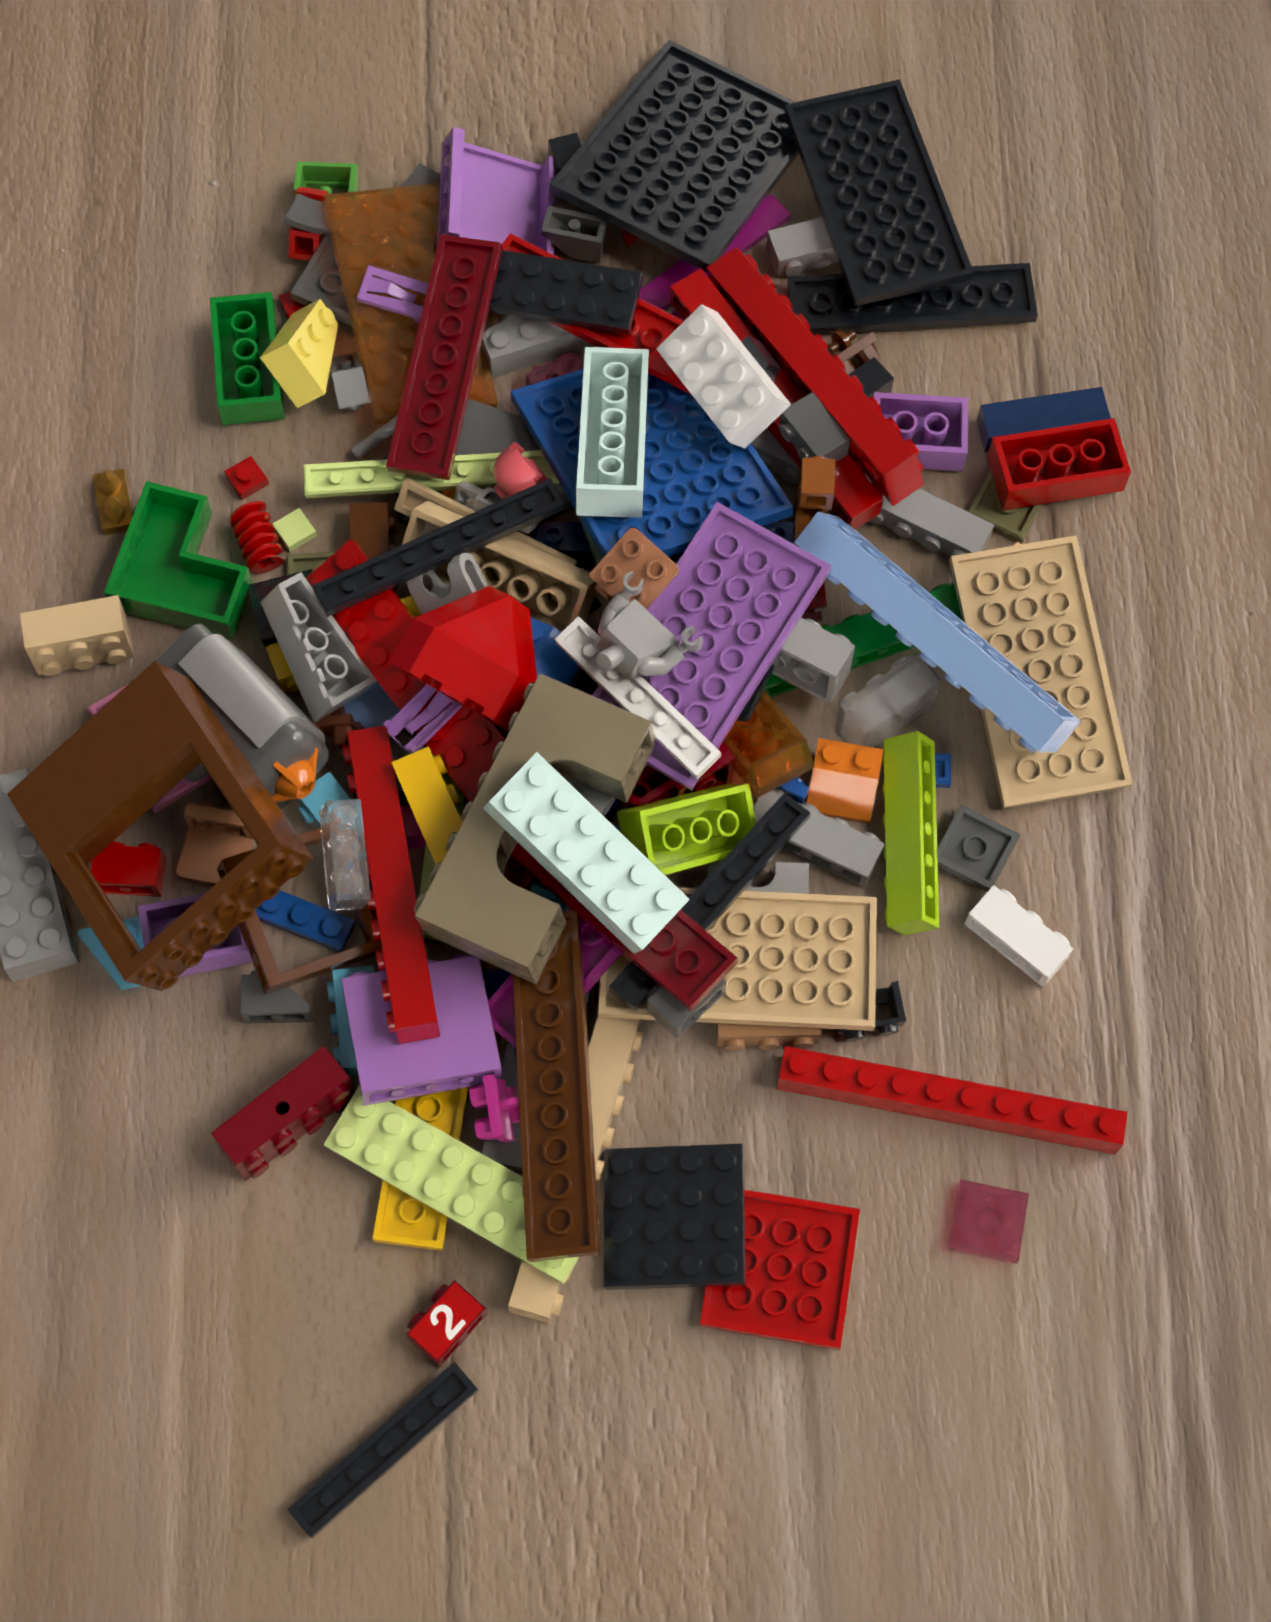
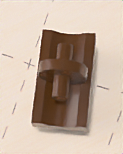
M836 329L831 333L833 343L828 345V351L831 354L837 350L840 352L838 356L844 363L847 374L856 370L850 362L855 356L861 365L873 357L877 360L881 359L873 344L878 340L874 332H871L853 345L851 341L856 338L853 330L845 334L841 329Z

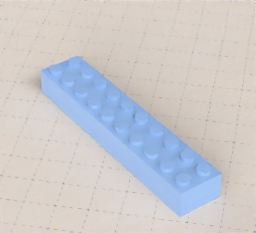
M817 512L794 542L801 549L830 564L831 571L827 576L830 581L836 585L842 583L849 589L847 595L852 600L862 606L864 603L874 610L871 613L873 618L884 626L890 624L898 631L895 636L909 647L912 645L916 646L922 652L919 656L923 661L934 668L938 665L946 672L944 678L958 689L961 686L971 694L969 699L972 703L982 710H985L987 707L996 715L993 720L1006 731L1014 730L1021 736L1018 741L1032 753L1036 750L1041 753L1057 752L1081 721L840 517Z

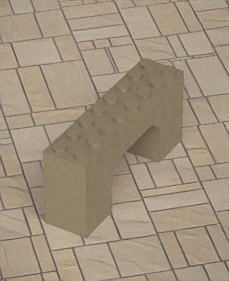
M539 674L535 683L530 682L523 696L525 703L520 712L516 711L512 715L508 725L510 732L504 742L500 741L493 753L494 763L490 771H485L481 775L477 785L479 792L474 802L469 801L465 806L461 817L463 823L458 833L454 831L449 837L446 845V851L448 852L443 862H438L433 868L430 876L432 883L427 893H422L419 896L414 907L415 917L425 934L534 984H537L567 923L559 904L523 889L505 878V867L517 841L483 807L536 752L567 781L585 784L627 803L656 745L652 721L543 674Z

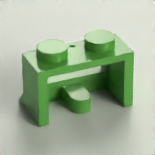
M297 161L293 189L294 197L296 198L298 187L317 188L328 191V203L345 204L347 200L357 203L359 189L358 165ZM331 189L348 190L349 196H332Z

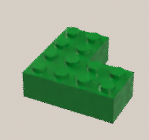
M146 481L104 590L105 597L118 595L127 614L186 629L196 624H202L215 634H220L226 639L233 640L250 594L249 584H253L248 567L198 555L212 516L207 496Z

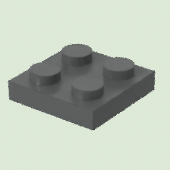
M961 804L937 848L938 867L988 892L996 883L1021 834Z

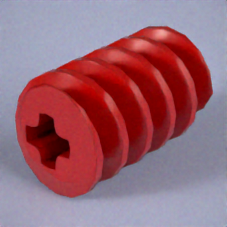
M263 501L248 502L240 506L231 514L229 519L231 527L234 528L235 538L238 539L237 543L241 549L245 565L251 573L255 574L273 571L284 563L283 558L278 557L283 552L281 545L277 544L279 541L278 535L273 533L275 528L269 522L271 517L268 512H265L267 506Z

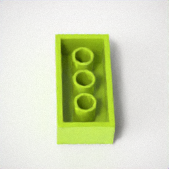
M749 783L723 784L617 811L621 833L664 875L724 859L756 824Z

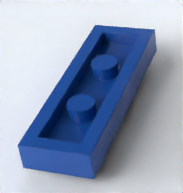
M279 890L275 897L264 901L255 909L259 921L336 952L344 951L356 925L354 919Z

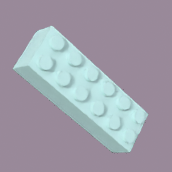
M585 347L576 485V515L642 518L649 349Z
M538 752L483 807L499 825L633 954L642 951L689 901V898Z

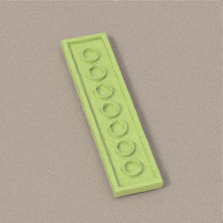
M359 1085L325 1141V1147L562 1284L566 1282L579 1257L529 1262L527 1260L522 1176L390 1101L363 1106Z

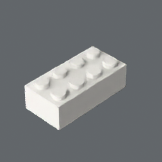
M702 304L656 348L729 443L746 448L791 405L720 314Z

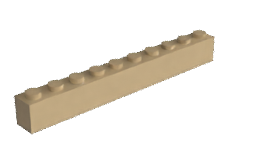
M597 1017L588 1046L596 1181L598 1182L601 1179L605 1161L600 1160L603 1147L610 1148L615 1129L610 1128L613 1115L620 1116L625 1096L619 1095L622 1084L630 1083L634 1070V1064L629 1063L632 1052H639L644 1032L639 1031L642 1019ZM522 1260L508 1304L509 1312L550 1324L552 1315L559 1316L562 1308L564 1295L559 1294L562 1283ZM571 1271L570 1275L568 1276L566 1282H569V1281H570V1278H571V1275H572V1271Z

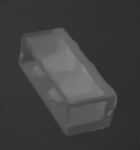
M361 799L327 800L321 808L319 815L329 911L363 909L371 898Z

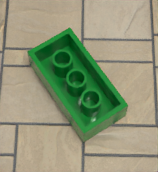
M272 292L210 298L217 405L222 424L230 425L285 419L283 388L260 359L278 334L276 309Z

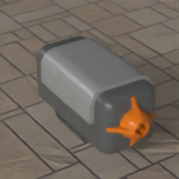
M196 624L187 629L157 662L192 680L280 810L291 800L303 799L308 796L315 787L316 774L328 761L329 751L324 744V734L242 650L224 636L215 634L202 624ZM201 762L184 779L189 782H197L204 778L208 771Z

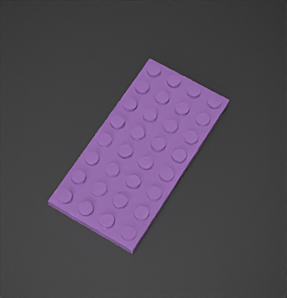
M716 502L678 561V575L647 609L680 641L679 644L683 642L681 635L683 630L689 626L695 627V634L687 641L693 642L702 636V648L697 652L687 651L684 654L686 657L663 676H641L718 749L831 571V565ZM598 685L592 696L622 708ZM655 739L656 745L646 765L692 791L699 778L696 779Z

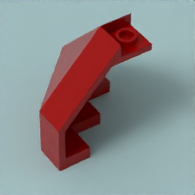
M487 586L413 618L388 663L408 676L431 686L450 700L473 710L488 721L509 731L508 725L512 715L516 711L520 712L525 703L523 696L530 682L535 683L537 679L530 609L511 595Z

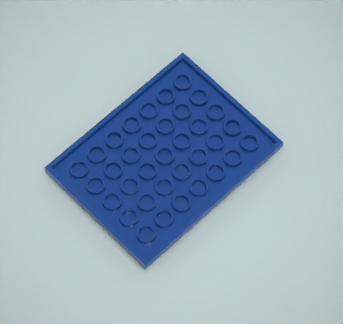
M584 368L511 391L513 405L575 510ZM648 373L642 518L580 516L603 557L607 555L630 528L638 529L664 554L671 557L686 551L716 502L760 526L793 516L792 504L752 443L746 448L729 443L692 394L690 395Z

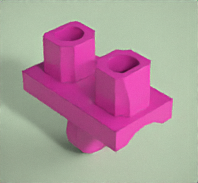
M493 1074L482 1076L483 1083L469 1089L473 1107L477 1109L487 1107L489 1117L475 1120L474 1125L477 1138L482 1140L497 1139L504 1143L515 1141L513 1123L520 1122L519 1097H517L516 1087H507L506 1080L495 1079Z

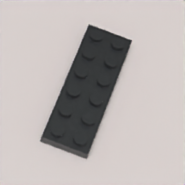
M502 250L488 312L630 335L643 282V273Z

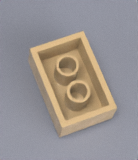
M118 595L20 613L24 647L38 675L54 676L65 670L75 668L86 670L97 664L107 662L118 664L126 659L134 658L129 621Z

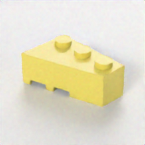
M321 299L294 312L260 357L297 408L326 393L338 322L335 320L333 312L325 306Z

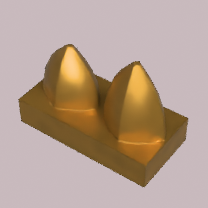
M124 468L112 471L105 469L101 473L92 474L104 535L127 531L133 512Z

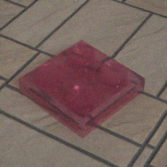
M960 1179L948 1250L1017 1264L1020 1257L1029 1193Z

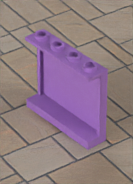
M453 127L443 140L441 147L437 245L440 234L495 241L502 244L511 233L554 255V248L551 247V242L541 235L547 207L555 206V196L549 192L550 183L556 177V170H553L554 157L549 156L542 165L465 143V130Z
M459 954L451 957L450 960L438 962L427 960L440 1037L399 1044L396 1032L389 1033L386 1012L392 1011L391 1001L384 1002L381 981L387 980L386 970L370 974L356 972L347 978H341L363 1106L476 1086L483 1083L482 1076L490 1074L495 1075V1079H501V1064L479 958L469 956L468 954Z

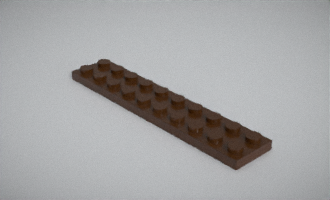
M574 910L563 912L567 924L537 984L513 974L526 1256L529 1262L600 1255L581 921Z

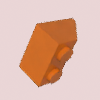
M818 738L806 803L815 806L821 814L827 817H838L844 820L870 824L884 749Z

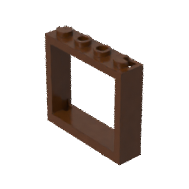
M337 823L314 829L298 836L305 846L327 840L366 944L279 973L256 910H254L252 917L245 922L239 923L238 926L264 994L375 957L376 950L382 949L381 939L374 940L371 920L374 919L372 915L374 910H369L367 893L363 892L359 882L362 880L360 869L356 862L351 861L347 851L350 848L348 838L344 831H339ZM255 849L222 859L217 867L220 879L227 875Z

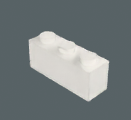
M993 885L970 911L964 924L1040 986L1044 987L1066 962L1074 948L1070 946L1068 939L1057 931L1052 932L1047 928L1039 915L1031 910L1026 911L1017 904L1016 898L1005 889L1000 890Z

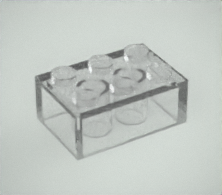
M918 651L909 658L906 655L902 656L891 666V670L882 676L879 673L873 676L866 683V688L858 693L853 691L841 700L834 731L843 742L876 748L884 742V739L892 737L935 706L942 679L929 664L920 658Z

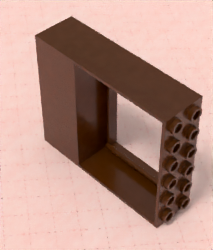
M157 661L151 663L7 794L123 979L127 982L159 991L172 987L184 971L197 965L209 949L214 945L222 943L228 937L229 932L239 923L251 918L257 907L264 901L275 897L280 887L290 878L300 875L304 871L305 865L313 859V856L192 680ZM202 762L258 847L143 949H140L87 864Z

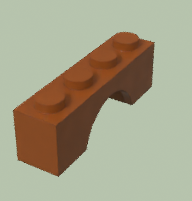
M823 456L802 457L793 517L794 542L817 512L828 514V510H832L835 486V459H827Z

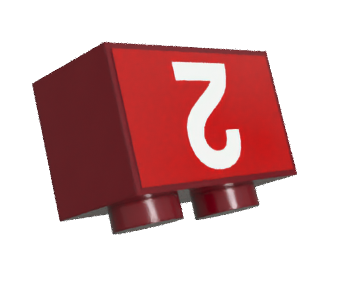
M455 1280L449 1286L443 1284L432 1296L431 1300L434 1303L425 1313L419 1311L407 1325V1328L410 1329L406 1333L408 1340L439 1368L487 1316L486 1307Z

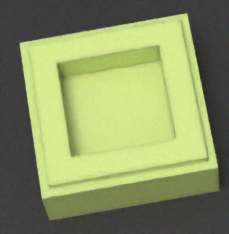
M300 508L272 523L275 532L290 552L317 537L315 529Z

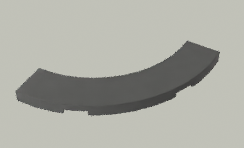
M418 164L409 178L392 192L371 201L355 204L321 202L297 194L285 216L284 223L321 235L329 233L342 234V237H353L379 233L408 221L412 215L422 208L424 209L439 192L440 173L422 164Z

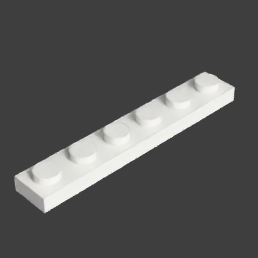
M578 616L554 639L555 643L623 709L652 721L655 739L696 779L702 776L722 756L721 752L641 675L632 679L626 678L616 667L607 672L603 671L596 661V656L600 653L597 649V644L601 637Z

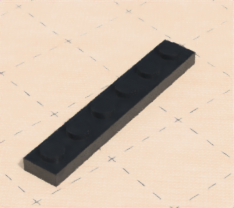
M455 1362L452 1363L287 1510L309 1537L313 1539L478 1392V1388Z

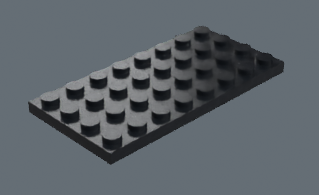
M900 79L785 104L787 121L854 307L973 279L974 272Z

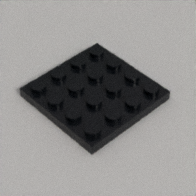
M743 1143L605 1149L604 1288L606 1290L746 1286L745 1164Z

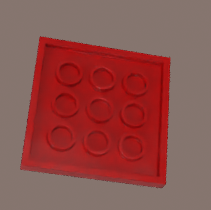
M745 1189L746 1286L705 1287L699 1327L840 1351L860 1209Z

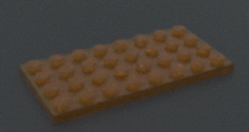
M440 182L323 196V206L376 425L387 423L398 415L419 323L414 322L415 318L358 302L357 296L368 265L429 283L437 249ZM397 285L413 295L417 293L413 304L424 305L426 294ZM369 291L366 292L370 294L402 300L387 293ZM481 344L469 399L497 408L498 400L488 360Z

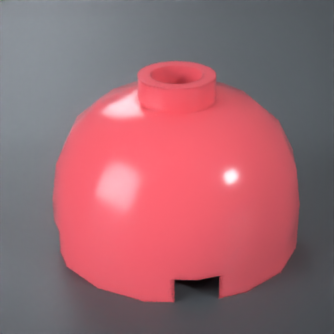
M513 442L505 448L497 457L493 466V475L497 482L494 490L502 500L548 479L532 458L529 459L522 456L525 450L517 442Z

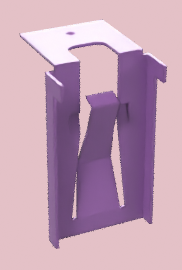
M368 265L357 301L415 318L414 322L419 323L423 306L413 304L417 293L413 295L397 285L426 294L429 283ZM369 291L387 293L402 300L370 294L366 292Z
M426 684L390 721L387 719L383 724L388 729L387 732L408 754L419 751L463 705L437 692L428 707L413 719L436 692L434 688ZM451 702L453 703L446 710H444ZM431 721L405 747L395 738L404 727L413 736L414 731Z

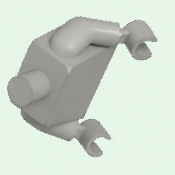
M631 571L624 576L623 591L620 594H615L602 613L598 628L601 638L597 644V649L600 653L596 656V661L603 671L607 672L616 667L626 678L630 679L640 675L663 676L686 657L684 654L687 651H699L702 648L703 639L700 636L696 641H687L696 632L695 627L689 626L683 630L681 634L683 642L679 644L680 641L636 599L630 602L628 599L631 596L639 595L643 590V579L637 587H630L627 584L634 575V572Z

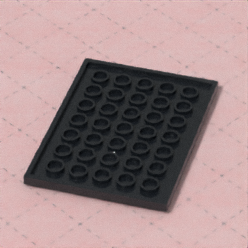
M668 40L551 181L549 192L708 273L706 267L722 256L799 155L785 115V104L794 103L795 101Z

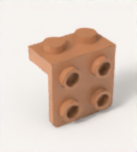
M630 528L592 570L589 576L597 583L594 588L609 601L616 593L620 594L623 591L624 576L628 572L633 571L634 575L627 584L630 587H637L643 579V590L639 595L631 596L628 600L631 602L636 599L645 609H648L678 575L679 567L638 529Z
M200 801L197 804L187 802L184 817L189 827L176 873L179 878L215 885L221 880L217 871L220 861L252 850L254 839L233 808H230L229 811L219 809L216 805L209 802Z

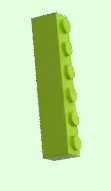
M915 731L884 739V752L882 756L884 766L882 792L885 797V813L883 815L885 845L883 853L886 859L884 886L887 897V907L885 908L884 915L887 927L902 935L939 929L935 743L924 734Z

